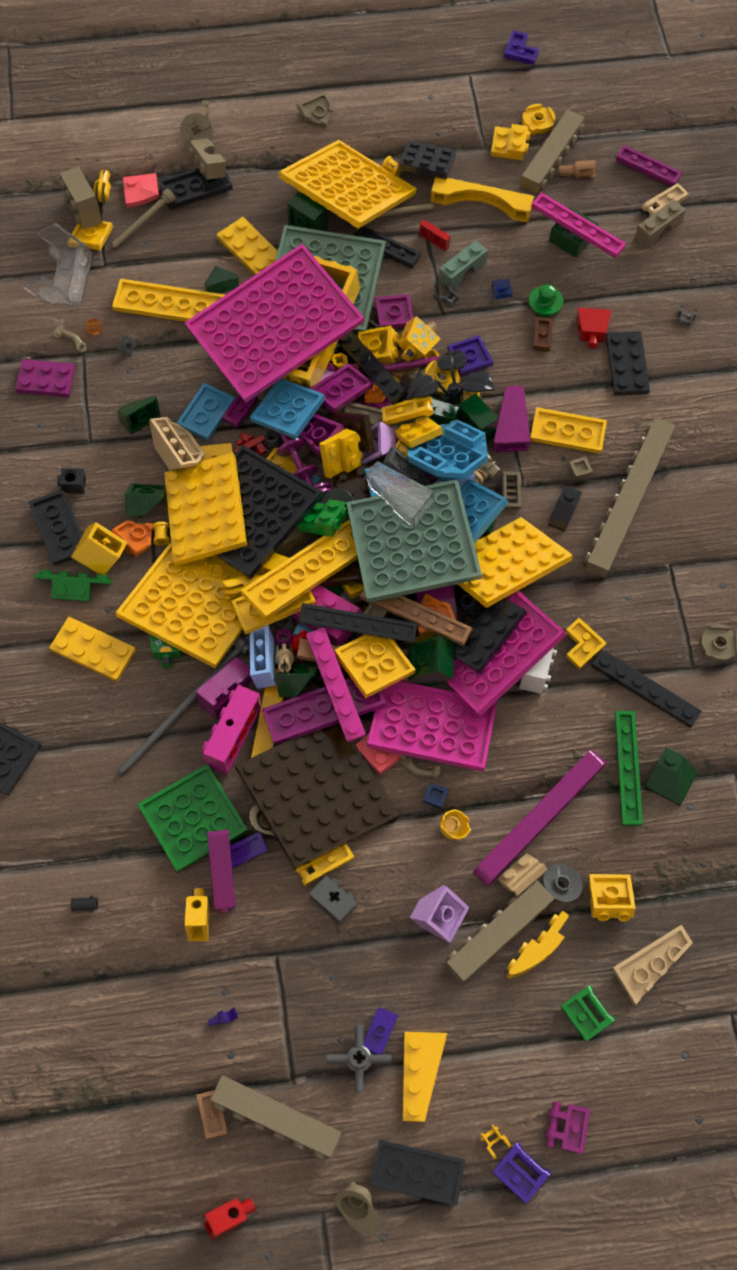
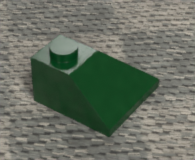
M156 396L133 401L117 410L119 421L130 435L148 426L150 419L161 418Z
M131 483L125 492V515H130L133 518L144 516L163 499L166 493V485Z
M297 662L291 665L290 671L286 672V669H284V673L281 671L277 673L275 679L279 697L292 699L304 692L320 674L317 663Z
M666 747L645 788L681 806L698 772L684 756Z

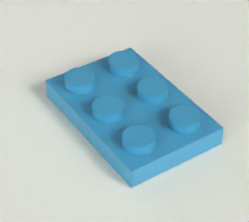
M203 383L177 421V424L187 429L191 434L209 441L222 422V416L233 403L235 397Z

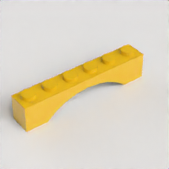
M435 177L430 202L443 205L461 201L484 202L499 208L513 220L528 223L534 196L451 178L446 180Z

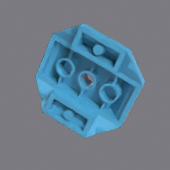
M460 420L451 421L450 424L439 425L443 430V434L413 448L407 446L408 462L418 467L422 472L442 482L455 479L464 480L488 461L485 432Z

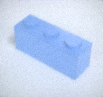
M269 626L250 633V676L257 689L276 685L275 644Z

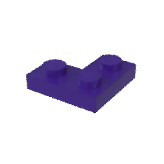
M513 30L504 52V58L534 65L539 49L525 46L528 34Z

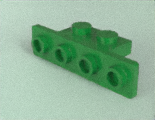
M39 570V573L34 574V578L52 579L51 598L90 601L91 583H112V578H107V575L104 574L88 577V573H77V576L70 575V572L58 571V574H51V570Z

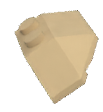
M168 417L150 419L154 448L169 470L198 465L205 453L187 429L171 422V419Z

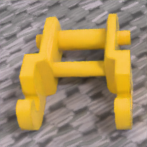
M492 1124L490 1131L486 1134L480 1133V1139L485 1141L488 1146L486 1148L495 1160L497 1157L491 1149L493 1144L503 1140L509 1149L512 1146L505 1135H500L498 1132L499 1128ZM495 1133L497 1138L489 1142L487 1138Z

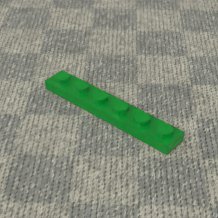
M615 711L621 826H642L643 817L635 711Z

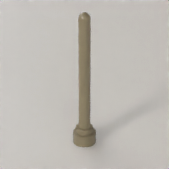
M169 189L162 192L161 199L112 242V248L116 249L165 204L168 205L175 201V195Z
M423 204L393 208L379 217L431 211L434 209V205Z

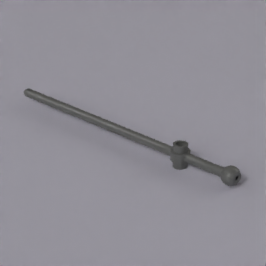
M250 633L245 638L238 636L232 645L234 649L118 769L119 775H124L197 699L196 690L239 654H244L245 656L250 654Z

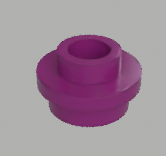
M280 629L275 633L274 641L279 647H282V644H286V647L292 644L293 634L287 629ZM282 637H286V638H287V640H285V641H281L280 639H281Z

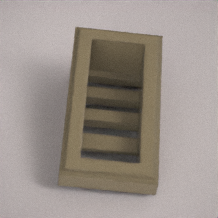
M502 471L501 473L502 496L506 499L517 501V503H508L505 508H521V472ZM506 480H515V483H507ZM507 486H515L516 489H507ZM507 493H516V496H507Z

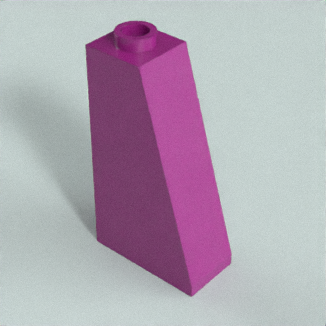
M513 385L506 387L492 450L493 452L529 451L531 441L524 386Z
M229 831L207 832L206 838L214 911L219 910V914L232 912L231 908H235L236 904Z

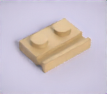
M526 853L497 880L500 885L518 896L546 872L547 868L545 864H541L539 860Z

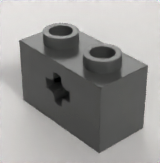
M325 876L309 893V897L338 925H341L357 908L356 898L349 891L345 893L340 888L341 885L336 879H330ZM331 896L333 898L338 897V902L335 900L331 902Z

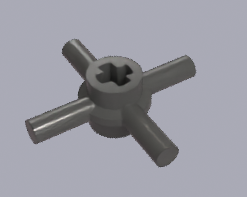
M361 1025L355 1026V1046L348 1051L347 1055H327V1064H347L355 1072V1093H363V1072L371 1064L392 1063V1055H371V1052L363 1046V1026ZM357 1054H361V1057L365 1058V1060H362V1064H357V1060H353Z

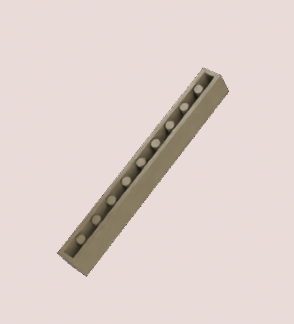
M655 417L653 424L649 422L645 431L648 434L646 437L643 436L639 443L641 449L640 451L636 450L632 461L635 462L633 466L629 465L625 475H628L626 480L622 479L619 486L621 492L620 494L616 493L612 503L614 507L613 509L609 507L605 516L607 521L606 523L602 522L598 531L601 534L599 538L595 537L591 547L594 549L592 553L588 552L584 560L587 563L586 571L606 579L676 425Z

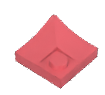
M156 173L123 177L127 208L140 206L159 198Z
M367 734L356 743V746L366 762L380 776L401 760V754L368 748L369 734Z

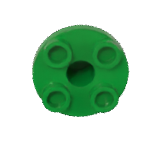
M547 284L535 288L530 293L528 305L540 317L548 318L557 314L562 309L563 297L557 289Z

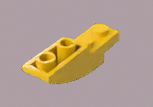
M564 911L559 916L555 914L549 922L551 928L548 932L543 930L537 939L540 943L533 939L529 944L525 942L518 951L521 954L517 961L513 958L506 968L509 970L506 977L512 979L523 975L545 961L565 938L558 932L567 921L569 915Z

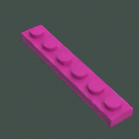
M542 192L532 202L531 208L615 259L626 246V243Z
M325 627L306 633L346 742L348 743L366 736Z

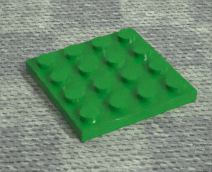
M208 764L137 804L177 873L208 856L207 832L228 830L230 842L248 832L247 827Z

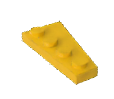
M404 1032L403 1122H425L447 1033Z

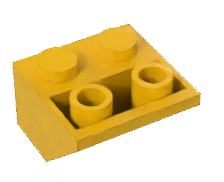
M95 522L86 528L71 558L94 573L105 575L119 559L127 542Z

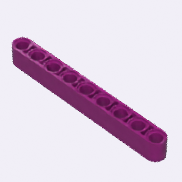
M591 749L487 855L473 873L489 887L589 784L607 762Z

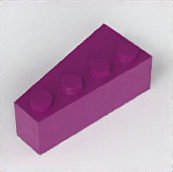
M314 414L297 438H302L304 445L322 460L319 443L345 430V428L340 423Z

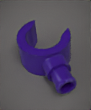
M235 1007L224 1013L223 1010L219 1011L217 1016L208 1020L209 1025L226 1024L238 1019Z

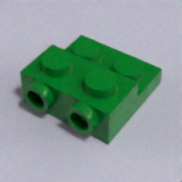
M329 499L326 504L317 503L299 523L298 531L333 537L349 515L346 502Z

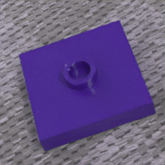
M480 335L447 346L448 352L460 350L466 355V365L458 369L461 377L493 366L494 362Z

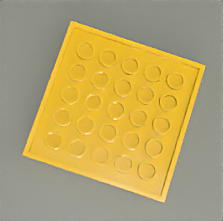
M340 140L279 171L278 175L286 184L293 186L299 192L304 193L313 201L323 205L326 209L357 228H361L415 195L417 188Z
M170 542L116 611V617L216 669L243 631L231 602L239 597L226 600L222 581L239 576L248 577L214 555L176 566L173 563L172 544Z

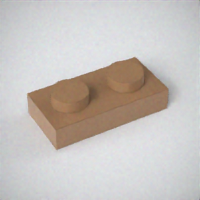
M214 1091L196 1095L205 1140L228 1134L223 1112L212 1107L214 1103L210 1102Z

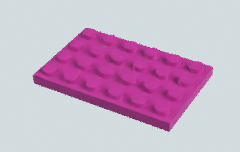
M516 591L506 599L524 608L527 614L482 673H478L454 658L453 679L445 681L480 716L567 635L564 630L520 591Z
M399 681L381 690L387 706L375 710L367 742L368 748L484 772L498 701L480 716L456 692Z

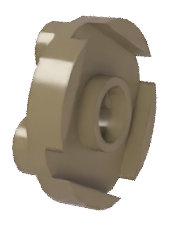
M200 113L185 116L180 125V134L182 140L187 145H189L190 140L209 138L210 141L212 140L214 130L206 116ZM199 126L198 128L201 130V133L194 135L193 128Z
M723 624L710 626L703 633L700 640L704 657L716 662L732 660L737 653L736 632L734 634L730 627ZM719 639L721 640V643H724L725 645L719 647L718 645H716V642Z

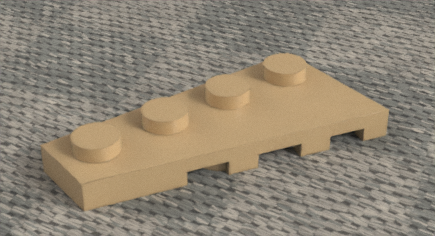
M682 925L677 926L612 967L633 1005H636L641 1000L644 994L654 986L656 981L668 971V968L692 945L693 942Z

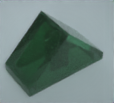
M215 266L204 283L205 292L222 293L237 288L239 286L238 275Z

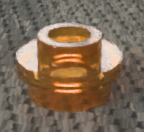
M90 318L85 324V329L88 334L97 335L102 332L103 325L97 318Z

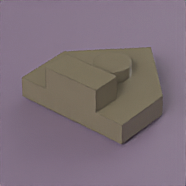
M325 91L297 103V108L305 121L327 127L333 104Z

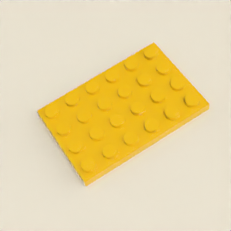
M233 452L201 461L196 466L164 472L173 563L176 566L247 546L236 456Z
M520 517L477 540L474 545L482 579L458 585L488 608L572 561L573 555Z

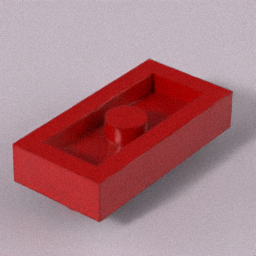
M426 220L420 223V236L445 252L450 248L451 236Z

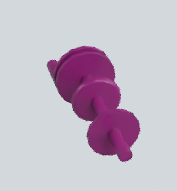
M279 433L284 444L278 448L277 454L280 457L291 455L298 469L293 475L321 490L323 495H325V493L331 490V485L329 483L314 485L310 478L316 475L318 468L315 465L304 467L297 453L304 446V440L302 438L291 440L289 436Z

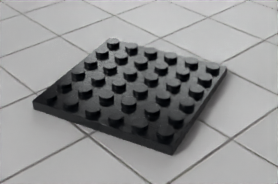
M242 445L235 453L247 546L214 556L252 579L324 495L321 490Z

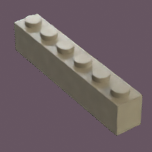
M567 109L523 173L520 187L537 195L541 189H545L548 179L552 178L555 173V168L561 165L563 157L567 156L570 151V146L574 145L578 135L583 133L585 117Z
M537 880L534 884L527 887L518 898L514 896L507 903L508 907L504 911L498 910L492 916L494 920L490 924L484 923L477 930L478 934L474 938L468 937L462 943L463 948L460 951L454 950L446 958L448 961L445 967L463 985L553 903L555 898Z
M223 1075L210 1100L211 1103H214L212 1106L214 1109L223 1113L225 1110L233 1113V1118L241 1122L247 1119L253 1122L252 1127L264 1132L266 1128L273 1132V1137L284 1141L285 1138L293 1141L292 1146L302 1151L307 1148L313 1151L312 1155L323 1161L325 1157L331 1158L342 1133Z

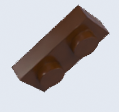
M536 317L532 350L550 352L553 319Z

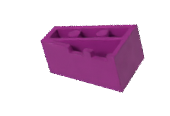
M237 657L229 661L223 669L196 690L198 705L217 720L223 707H227L229 703L228 698L231 691L236 690L238 685L246 688L253 681L250 676V667Z

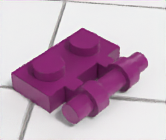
M553 1101L552 1110H549L548 1117H550L549 1128L545 1133V1137H547L546 1147L554 1148L555 1140H561L560 1150L583 1154L590 1109L568 1104L567 1111L561 1112V1103ZM559 1119L565 1120L563 1133L557 1131Z

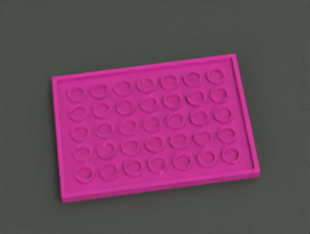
M302 243L185 322V325L246 403L364 323L365 318Z

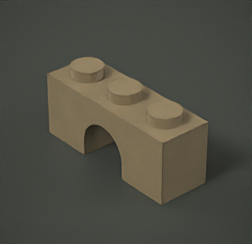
M209 138L190 140L187 149L188 156L199 168L200 173L206 179L226 177V161L221 154H214V145Z
M675 199L638 225L635 239L647 249L658 241L660 234L665 228L671 231L682 223L686 209Z

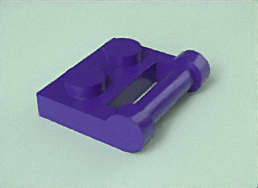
M517 1142L492 1173L520 1200L527 1204L551 1172L547 1168L544 1170L521 1149L522 1146ZM515 1155L539 1176L536 1181L512 1160Z

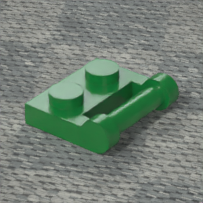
M591 985L560 1006L585 1043L616 1021L613 1015H609L595 996ZM584 997L589 1000L603 1019V1022L599 1023L582 1000Z

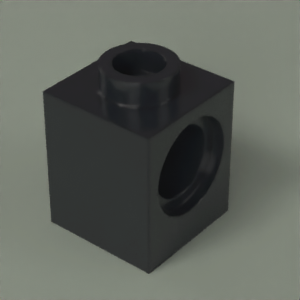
M61 468V475L57 477V484L61 487V490L63 489L65 493L85 494L86 475L84 469Z

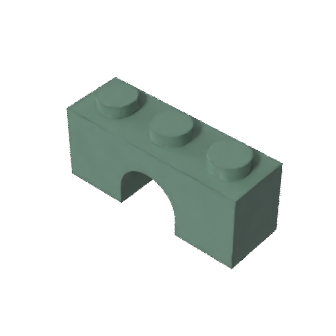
M475 240L439 268L438 281L442 285L446 284V288L450 286L454 289L462 282L463 276L468 269L476 272L486 264L488 250Z

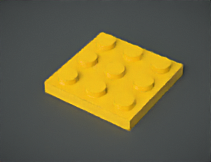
M363 635L334 650L336 658L365 698L411 676L416 670L395 641L391 639Z

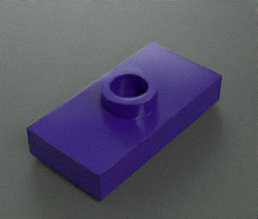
M261 832L230 846L232 869L269 851Z
M378 1007L363 1046L374 1054L382 1055L398 1015Z

